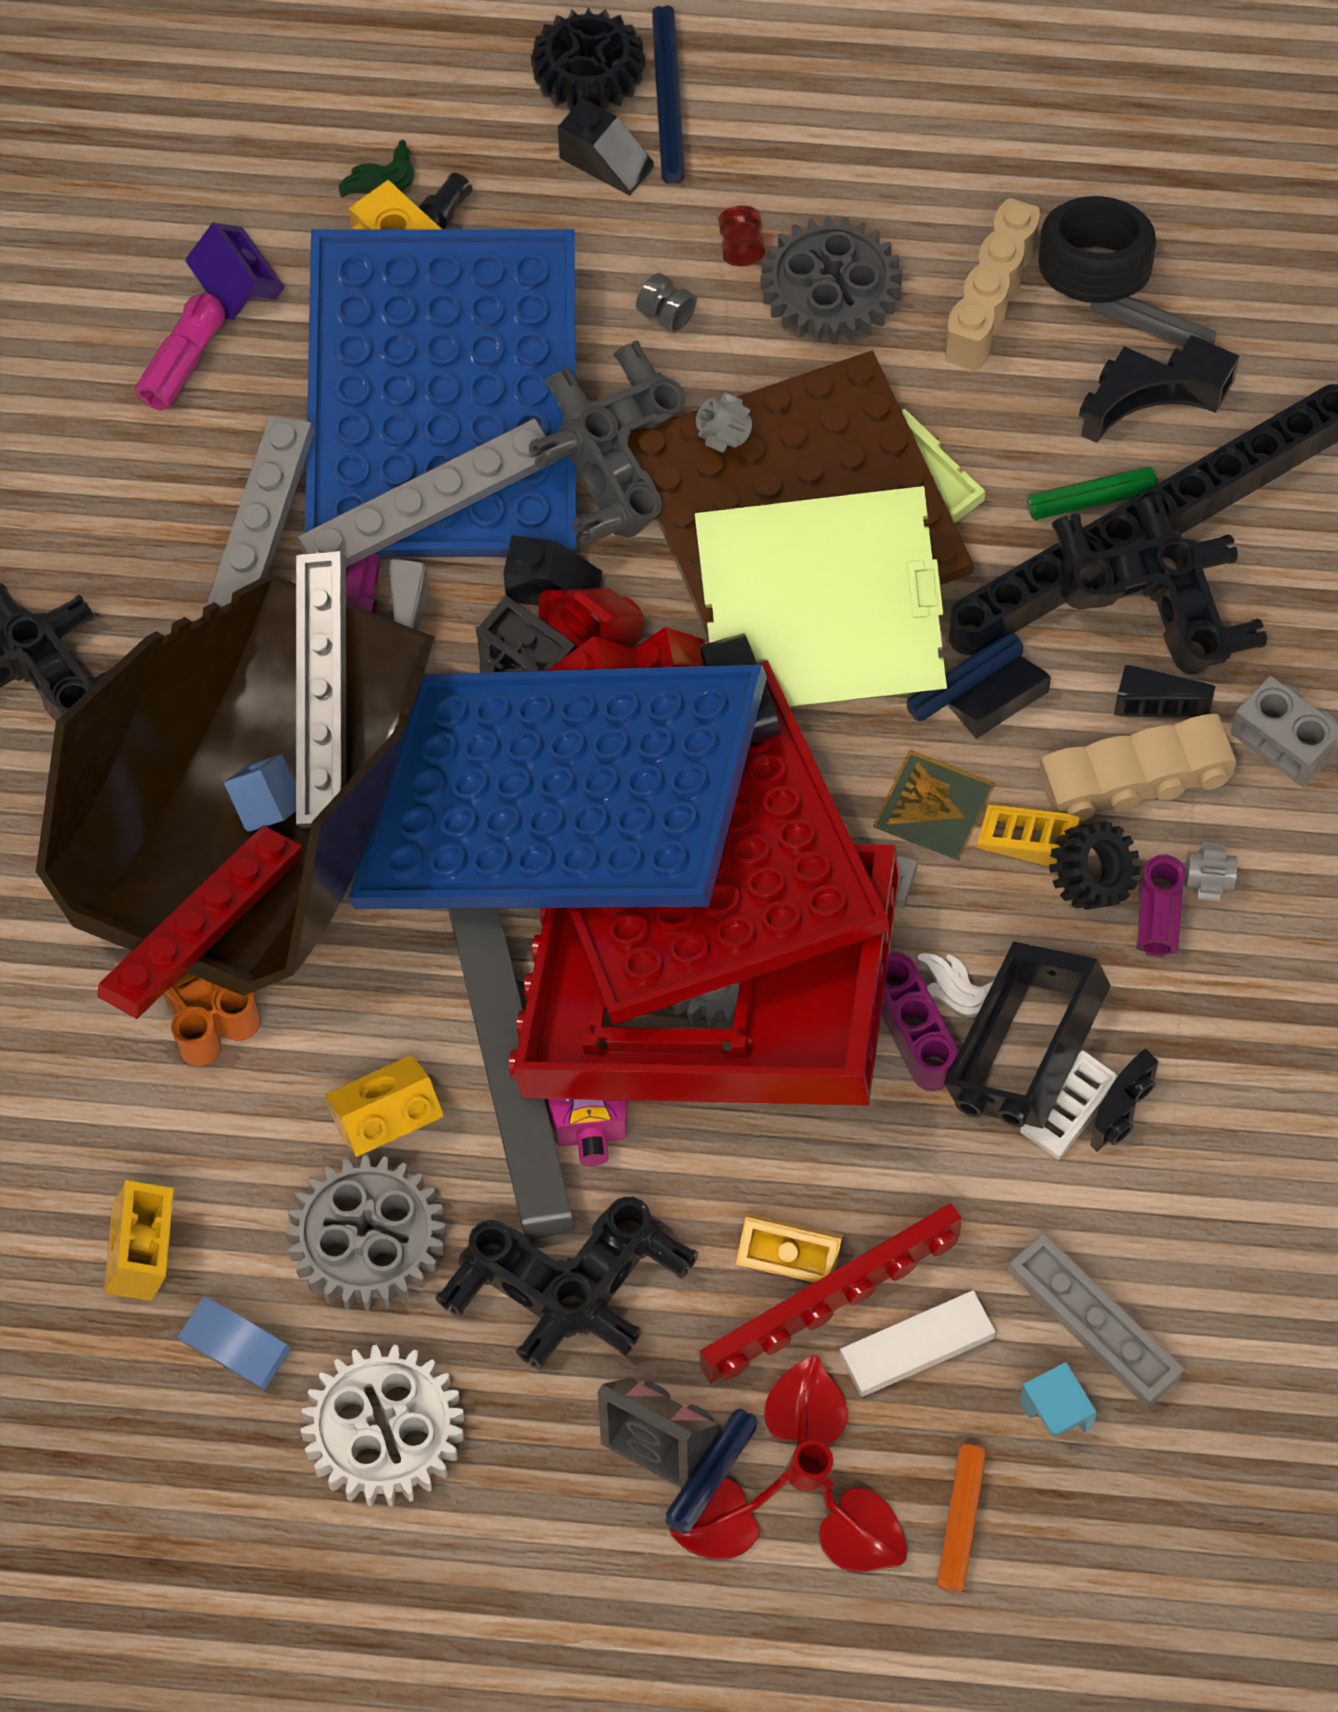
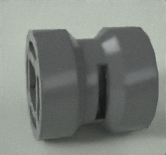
M656 273L642 287L637 297L636 309L647 317H657L662 327L675 333L682 329L692 316L696 307L697 297L686 289H676L673 287L671 279L661 273Z

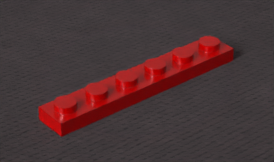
M263 825L98 983L97 997L138 1019L301 859L303 846Z
M952 1203L947 1204L701 1349L700 1369L710 1384L721 1377L729 1380L738 1376L749 1366V1361L764 1352L767 1355H771L780 1351L789 1344L792 1339L791 1336L806 1327L809 1330L819 1328L832 1318L833 1311L849 1302L851 1305H856L863 1302L873 1294L875 1286L889 1278L893 1281L899 1280L913 1271L917 1265L916 1262L931 1253L933 1256H939L950 1250L957 1243V1238L960 1236L962 1217Z

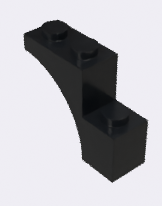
M1193 335L1190 336L1183 350L1176 348L1173 351L1167 365L1124 346L1115 361L1109 359L1106 362L1099 377V384L1101 385L1096 394L1089 392L1082 403L1079 411V416L1084 418L1081 436L1098 443L1103 434L1117 421L1133 412L1152 406L1168 404L1188 405L1216 413L1235 381L1239 355Z

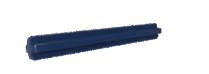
M658 5L652 10L661 175L662 180L670 184L672 182L680 183L685 178L675 12L670 5L664 7Z

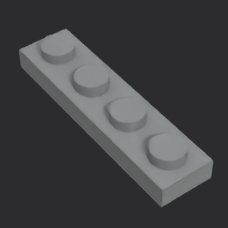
M1044 1233L1008 1264L1007 1272L1147 1408L1154 1404L1183 1377L1185 1369Z

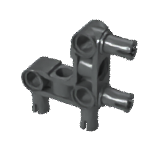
M638 340L622 346L613 354L632 385L628 389L593 402L592 400H587L573 377L570 367L554 373L545 380L547 387L549 386L564 414L562 416L563 421L557 432L531 441L529 452L531 457L539 454L543 455L534 461L540 468H544L550 463L567 456L571 458L600 509L584 517H578L573 522V529L576 535L584 531L587 532V534L578 539L586 546L612 533L625 537L636 536L662 509L660 494L657 492L648 472L641 469L627 445L628 437L631 432L645 428L652 430L669 419L674 418L684 408L686 395L678 382L655 372L641 349Z

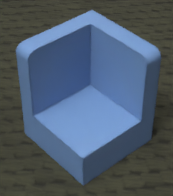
M282 754L246 765L224 781V785L247 831L259 829L263 825L268 826L284 821L296 811V783Z

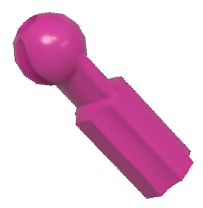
M202 293L192 296L185 303L180 320L170 336L164 339L134 387L136 396L142 399L147 406L159 411L165 408L170 409L201 359V353L212 335L216 334L223 327L225 309L219 299L213 295Z

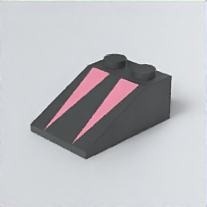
M630 1377L604 1383L597 1392L601 1444L680 1488L684 1486L718 1435V1425L714 1423V1418L707 1411L695 1405H688L687 1408L671 1400L670 1394L656 1383L645 1381L642 1384Z

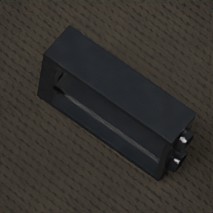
M1013 941L944 1082L955 1102V1106L961 1112L972 1117L987 1115L999 1118L1014 1127L1029 1125L1044 1128L1111 987L1098 959ZM1029 986L1072 994L1073 997L1026 1095L982 1086Z

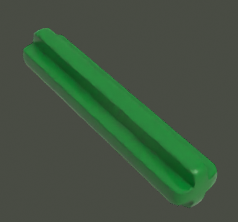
M1147 466L1028 495L1027 508L1031 518L1038 520L1138 496L1157 485V476L1154 469Z

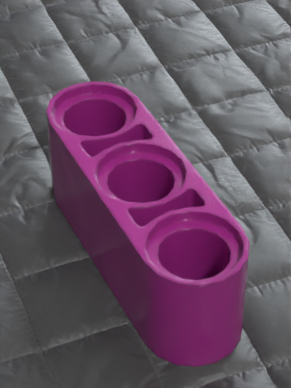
M891 952L886 979L896 977L905 983L899 986H891L886 983L881 1015L916 1084L929 1091L942 1090L946 1087L944 1082L956 1059L955 1043L915 963L909 956L903 953ZM908 1017H918L925 1023L919 1026H911L903 1020ZM933 1056L942 1059L945 1063L934 1067L927 1065L923 1060Z

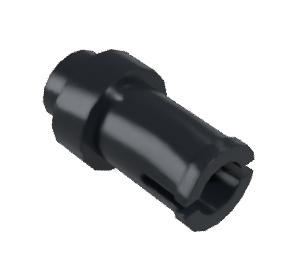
M451 173L435 195L427 196L419 208L441 229H445L453 220L456 208L472 192V185H467L463 190L462 188L469 180L459 173Z

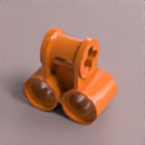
M187 973L180 977L163 994L168 1005L175 1013L171 1022V1031L182 1060L189 1065L205 1066L212 1063L221 1051V1036L224 1035L226 1038L234 1041H243L251 1038L260 1028L261 1016L253 992L243 996ZM235 1008H244L241 1012L229 1014ZM196 1033H204L200 1038L188 1039Z

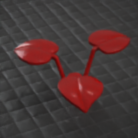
M817 1355L802 1360L786 1371L775 1383L765 1402L764 1419L770 1434L780 1441L797 1440V1447L786 1465V1472L782 1473L773 1484L747 1504H745V1495L741 1487L734 1481L724 1478L689 1532L681 1534L675 1529L669 1528L671 1537L680 1546L695 1555L716 1560L735 1558L748 1551L759 1536L758 1524L750 1513L757 1510L780 1489L790 1483L794 1488L805 1492L814 1491L818 1488L822 1489L825 1506L832 1514L828 1515L819 1527V1541L822 1551L834 1565L850 1572L861 1573L899 1567L907 1559L906 1542L902 1528L894 1512L883 1498L868 1489L854 1487L848 1489L843 1494L838 1505L834 1501L831 1489L833 1481L827 1477L833 1467V1455L827 1445L833 1443L843 1433L847 1425L848 1408L841 1390L829 1376Z

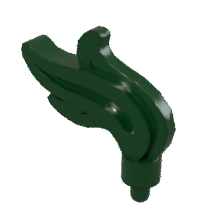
M400 140L398 142V147L393 151V161L389 165L380 166L366 163L352 168V174L344 178L339 184L340 197H345L351 193L369 194L387 180L400 191L411 185L415 176L413 166L410 163L411 151L407 148L406 141Z

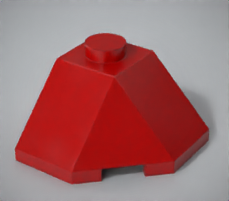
M610 588L544 590L539 595V618L574 642L577 648L593 636L633 648L643 638V613L639 606L628 597L622 598Z

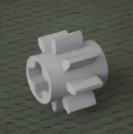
M724 393L721 401L712 397L702 404L696 416V426L700 430L698 436L706 439V446L724 452L727 445L736 448L747 440L752 429V419L748 415L750 409L742 406L743 400Z
M1202 841V848L1199 849V853L1188 852L1185 868V887L1196 888L1197 900L1220 902V894H1223V891H1234L1237 876V857L1226 855L1225 843Z

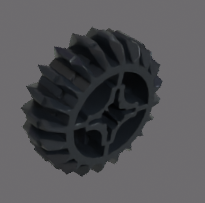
M589 7L585 14L579 15L571 9L569 18L566 19L556 15L553 25L544 24L541 35L535 38L533 54H531L533 78L536 81V85H540L543 97L552 96L555 107L567 103V108L571 111L581 98L604 110L607 109L608 103L620 107L623 96L633 97L635 86L641 85L643 68L645 67V54H643L641 37L636 36L633 24L624 25L621 15L610 19L606 8L599 15L593 14ZM564 54V59L557 62L558 59ZM620 59L612 69H609L612 67V62Z

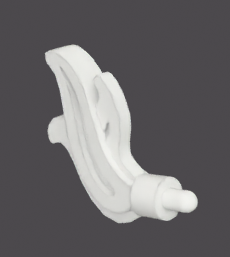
M922 953L917 956L918 965L926 968L935 983L927 986L932 999L941 1001L958 1015L965 1017L977 1016L994 981L982 987L972 985L965 966L952 955H947L946 961L930 953Z

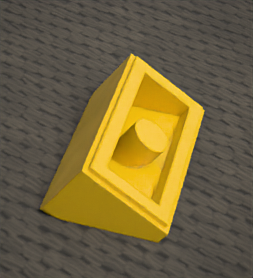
M749 1213L745 1218L736 1265L815 1283L836 1270L844 1234L756 1213Z

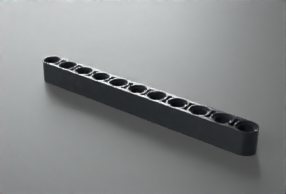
M1338 384L1322 387L1083 527L1090 550L1100 552L1146 541L1147 538L1134 506L1137 501L1150 496L1153 501L1152 497L1154 495L1161 494L1173 531L1183 534L1337 443ZM1256 453H1262V454H1265V455H1267V456H1261V455H1258V454H1256ZM1221 474H1227L1232 477H1224ZM1185 495H1191V496H1194V497H1196V498H1195V499H1190V498L1185 497ZM1111 538H1120L1124 541H1115ZM1059 542L954 604L951 610L949 642L954 650L963 655H974L1005 633H1015L1066 603L1060 589L1063 580L1060 567L1064 557ZM1079 576L1081 583L1089 589L1094 586L1088 578ZM1038 581H1047L1051 584L1043 585L1038 583ZM1009 602L1014 604L1015 606L1006 607L1001 605L1000 603ZM973 624L976 625L977 628L969 629L963 627L962 625Z

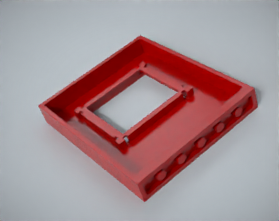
M854 844L888 916L891 931L741 981L739 983L732 1029L602 1027L606 1006L567 908H540L541 934L535 935L532 942L534 969L533 972L526 974L524 993L527 1001L525 1011H519L517 1016L518 1047L517 1050L512 1049L510 1051L508 1063L510 1078L517 1080L522 1098L869 1106L900 882V870L895 844ZM600 1040H606L607 1049L600 1046ZM723 1042H731V1051L724 1049Z

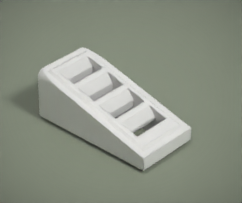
M1081 1050L1054 1105L1055 1107L1058 1104L1076 1117L1073 1122L1053 1107L1048 1121L1065 1132L1061 1138L1046 1127L1042 1129L1024 1125L1020 1128V1133L1059 1160L1098 1114L1104 1097L1118 1075ZM1071 1089L1088 1101L1085 1106L1068 1095L1067 1091Z

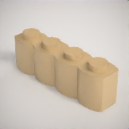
M1008 198L998 208L994 217L993 232L985 238L980 247L978 265L968 274L964 282L963 297L953 307L949 315L945 349L946 362L977 371L987 361L991 352L992 336L1003 326L1007 313V304L1015 297L1020 288L1022 270L1034 257L1040 219L1039 207Z
M1206 714L1186 719L1175 725L1151 727L1131 736H1116L1097 741L1086 747H1071L1055 751L1041 758L1039 776L1052 812L1080 817V822L1090 819L1099 810L1113 809L1116 812H1124L1136 807L1143 799L1158 798L1161 801H1168L1177 798L1188 788L1202 787L1205 790L1219 788L1233 777L1236 759L1219 715Z

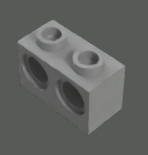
M1271 675L1235 713L1231 735L1303 788L1338 752L1337 720L1328 712L1317 710L1302 699L1300 693L1289 684L1280 683ZM1272 712L1280 717L1270 718L1263 713ZM1300 739H1310L1316 745L1304 744Z

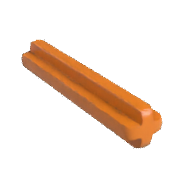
M962 1444L959 1447L937 1581L938 1587L946 1591L961 1592L965 1587L986 1456L985 1449L978 1445Z

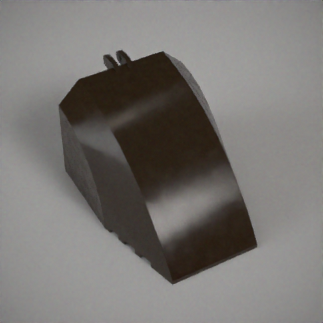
M268 574L233 592L231 603L221 607L213 602L203 607L201 618L191 622V620L183 617L172 623L170 634L164 636L156 631L146 636L56 721L36 873L72 927L129 949L132 952L259 830H245L224 785V781L246 765L282 754L296 783L295 583ZM346 603V785L312 821L311 828H301L296 825V811L284 821L267 826L302 845L301 859L201 956L186 973L244 996L293 976L309 956L342 901L373 832L428 664L435 636Z

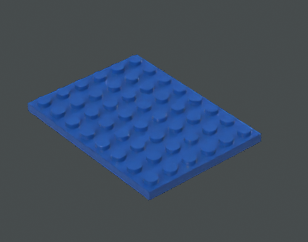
M575 229L311 230L307 422L312 423L315 433L306 457L305 533L532 419L536 420L545 436L559 430L564 414L549 386L547 387L545 380L554 373L569 367L575 378ZM569 456L560 459L374 554H378L379 557H507L511 535L557 541L576 553V534L573 529V522L576 519V467Z
M730 665L424 674L381 810L354 877L348 897L355 909L709 907L767 679L763 666Z

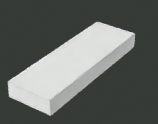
M973 1290L840 1349L839 1355L862 1398L995 1339L996 1331Z

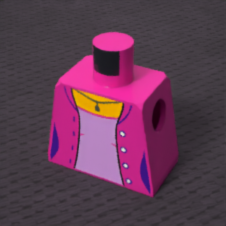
M544 1099L558 1145H578L579 1160L582 1165L597 1166L606 1163L609 1160L607 1141L626 1138L628 1101Z

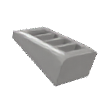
M392 559L389 568L394 621L420 630L429 590L426 566L422 562Z

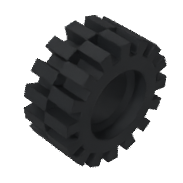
M1093 822L1068 828L1064 831L1065 835L1058 836L1055 842L1060 847L1053 848L1050 857L1057 859V863L1050 864L1049 867L1050 873L1058 872L1059 878L1052 882L1055 889L1064 887L1065 890L1060 894L1064 901L1072 900L1071 906L1075 908L1084 907V910L1120 904L1119 901H1125L1131 896L1128 891L1134 890L1138 883L1131 879V876L1140 875V866H1133L1132 859H1138L1139 854L1138 850H1129L1128 847L1134 841L1130 836L1121 837L1125 831L1120 826L1112 827V822ZM1091 848L1098 854L1102 865V875L1099 883L1092 878L1088 869V854Z

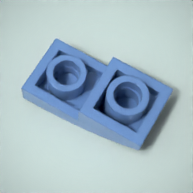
M203 1296L177 1336L188 1347L220 1363L231 1373L264 1391L292 1349L270 1333L206 1296Z

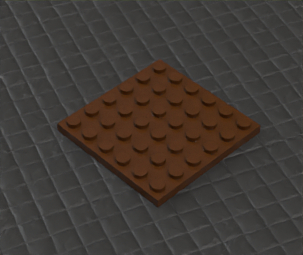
M873 350L737 396V398L743 400L742 406L750 409L748 415L752 419V429L747 440L736 448L727 445L725 451L720 452L705 445L706 439L698 436L700 430L696 426V416L699 410L669 419L652 430L645 428L631 432L628 437L627 445L641 469L648 472L657 492L660 494L662 509L656 518L707 636V623L714 621L712 607L706 608L695 513L769 505L774 502L777 504L924 486L928 519L924 520V526H929L932 559H937L940 585L973 574V561Z

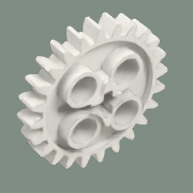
M373 1345L370 1358L365 1360L356 1349L352 1350V1365L347 1367L339 1359L334 1360L337 1375L332 1377L321 1372L318 1376L324 1390L309 1389L307 1392L309 1401L316 1406L302 1408L301 1411L303 1420L311 1424L301 1428L303 1441L312 1442L304 1448L307 1459H319L314 1465L317 1477L331 1473L328 1479L331 1491L337 1490L344 1483L346 1484L348 1501H352L360 1491L365 1492L368 1506L373 1505L377 1494H384L388 1506H393L395 1492L400 1491L403 1492L410 1502L414 1501L413 1486L419 1484L423 1489L430 1492L432 1490L429 1477L431 1473L443 1478L447 1476V1469L442 1459L457 1461L458 1459L457 1449L450 1443L464 1441L463 1430L454 1426L465 1421L463 1409L453 1408L460 1402L458 1390L446 1391L451 1385L448 1373L434 1378L437 1368L436 1362L433 1359L420 1367L417 1350H413L405 1360L400 1359L398 1345H393L388 1357H381L378 1346ZM367 1387L374 1389L387 1425H390L394 1445L401 1457V1462L398 1464H394L391 1461L381 1429L376 1425L372 1406L365 1394ZM395 1387H404L410 1390V1394L401 1401H390L385 1397L388 1391ZM353 1404L363 1408L362 1413L354 1419L348 1420L338 1416L341 1409L347 1405ZM411 1431H422L428 1435L423 1443L416 1446L407 1445L402 1441L405 1435ZM364 1449H375L381 1453L379 1458L370 1464H362L355 1460L358 1453Z

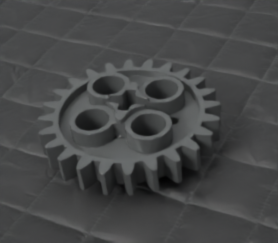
M826 216L824 226L818 227L816 222L810 218L808 219V230L803 231L794 224L792 225V238L780 233L778 235V247H768V259H763L760 287L763 290L764 305H771L772 318L782 316V328L784 330L797 325L798 338L803 337L810 331L814 332V343H818L823 334L829 335L832 344L837 343L839 334H845L850 342H854L856 330L859 329L863 334L869 336L871 335V322L883 327L885 325V313L894 314L895 301L900 300L902 270H899V256L891 255L892 244L890 242L879 244L880 232L878 230L868 236L865 235V223L863 222L857 225L855 229L849 228L848 218L844 217L839 226H833L831 217Z

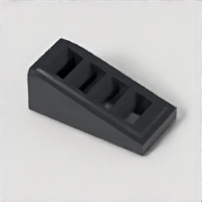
M1125 665L1117 694L1114 715L1127 717H1178L1210 714L1216 686Z

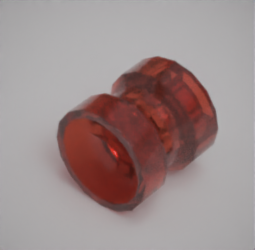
M745 205L734 206L723 211L718 217L719 233L724 238L721 242V248L725 262L733 266H749L760 261L765 255L764 238L759 234L762 230L759 211Z

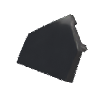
M507 595L483 623L475 627L478 638L480 673L546 671L577 649L574 642Z

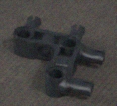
M1161 494L1154 495L1152 497L1153 501L1149 496L1134 504L1147 538L1146 541L1096 552L1090 550L1080 521V514H1071L1070 520L1068 516H1063L1052 522V528L1055 530L1064 557L1060 567L1063 576L1060 589L1064 601L1071 607L1081 610L1113 605L1120 598L1142 593L1145 597L1150 596L1151 600L1157 603L1166 629L1163 637L1167 648L1172 655L1175 665L1182 672L1199 674L1209 666L1226 662L1232 653L1262 648L1267 644L1266 631L1258 633L1256 631L1264 627L1262 621L1258 618L1229 627L1222 625L1203 571L1206 568L1227 563L1232 564L1237 561V547H1227L1235 542L1233 537L1227 534L1198 543L1187 538L1184 539L1178 531H1173ZM1163 557L1170 558L1175 563L1177 570L1169 568L1164 563ZM1079 576L1088 578L1094 585V590L1086 588L1081 583ZM1192 641H1196L1203 646L1205 655L1198 653L1193 648Z
M0 583V688L14 679L18 681L24 679L25 682L31 681L41 695L44 708L54 721H57L69 709L70 705L75 704L110 671L108 670L95 678L87 677L60 640V638L79 626L94 620L91 609L84 602L80 594L47 614L44 612L32 613L26 609H21L9 594L6 586ZM26 639H34L29 643H21Z
M622 1197L614 1201L591 1227L592 1235L575 1258H568L566 1262L562 1259L555 1261L530 1245L529 1238L518 1230L506 1226L497 1220H486L478 1223L472 1229L469 1235V1244L459 1256L460 1268L443 1290L437 1294L435 1299L445 1310H448L450 1306L453 1307L451 1314L461 1317L465 1308L484 1284L492 1285L539 1316L540 1321L522 1345L516 1349V1354L524 1362L528 1363L532 1359L531 1366L537 1370H541L544 1367V1363L564 1337L570 1338L577 1332L579 1334L584 1333L585 1335L591 1332L625 1356L632 1349V1346L629 1345L630 1342L635 1345L638 1341L642 1328L635 1326L607 1307L608 1302L641 1258L649 1256L675 1273L677 1277L683 1279L688 1273L686 1267H693L699 1253L664 1232V1225L661 1220L651 1215L648 1206L642 1200L635 1197ZM626 1220H633L641 1225L639 1229L633 1232H624L617 1228L621 1222ZM488 1244H498L504 1248L499 1254L494 1256H487L480 1252ZM568 1296H578L584 1300L581 1306L574 1309H568L560 1304Z

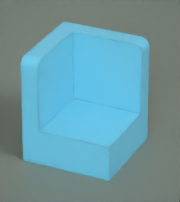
M1067 1362L1022 1385L1020 1404L1029 1418L1037 1414L1039 1415L1051 1436L1056 1437L1078 1425L1084 1433L1093 1429L1097 1412Z

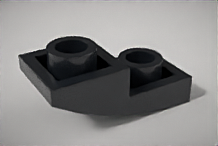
M1146 1048L1122 1070L1103 1099L1096 1117L1090 1146L1096 1152L1108 1142L1112 1145L1118 1144L1131 1132L1134 1127L1132 1121L1136 1103L1144 1099L1156 1085L1154 1080L1159 1061Z

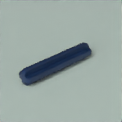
M1005 633L945 673L947 689L917 692L907 699V710L916 721H924L948 705L949 702L1020 657L1023 653V643L1015 633Z
M736 1409L732 1412L667 1510L665 1523L669 1528L675 1529L681 1534L691 1530L756 1431L757 1419L752 1413H747L743 1409Z

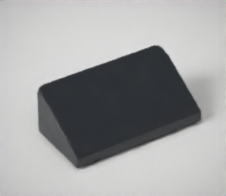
M1021 656L949 702L948 707L977 739L1048 693L1051 677L1045 670Z

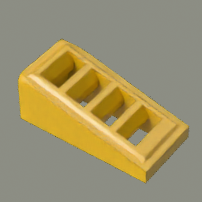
M988 804L976 848L1049 867L1050 864L1057 863L1056 858L1050 857L1051 850L1060 847L1058 844L1049 843L1051 834L1056 836L1065 835V830L1079 825L1080 817L1059 812ZM997 821L1006 823L1002 838L993 837ZM1015 826L1024 827L1021 840L1012 839ZM1033 830L1042 832L1039 842L1031 841Z

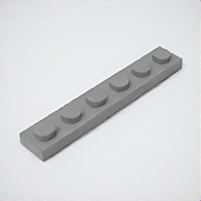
M269 415L207 605L215 602L223 607L231 603L233 592L269 574L315 433V428L311 422Z
M532 419L298 536V545L304 554L341 551L346 556V567L543 469L534 462L543 455L539 454L531 457L529 444L535 439L545 437V434L536 420Z
M341 551L296 555V825L301 828H311L312 821L346 785V556Z

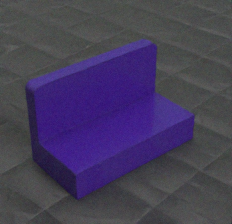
M212 222L186 257L187 265L206 292L220 300L225 309V319H235L251 296L276 300L285 288L243 227Z

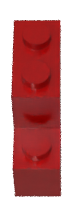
M666 626L634 649L593 636L546 671L704 666L699 646L705 644L704 639Z

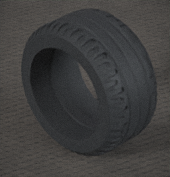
M1087 196L1067 201L1054 208L1047 215L1042 225L1038 257L1041 274L1046 282L1055 290L1078 301L1108 303L1127 298L1140 291L1151 276L1156 245L1154 227L1143 212L1119 199L1104 196ZM1100 246L1115 250V252L1095 253L1079 249L1078 247Z

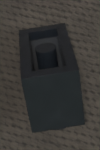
M583 98L579 100L558 126L560 159L631 196L654 167L653 160L617 116Z
M511 535L503 573L505 596H509L520 604L539 606V595L544 590L600 588L602 570L559 542Z

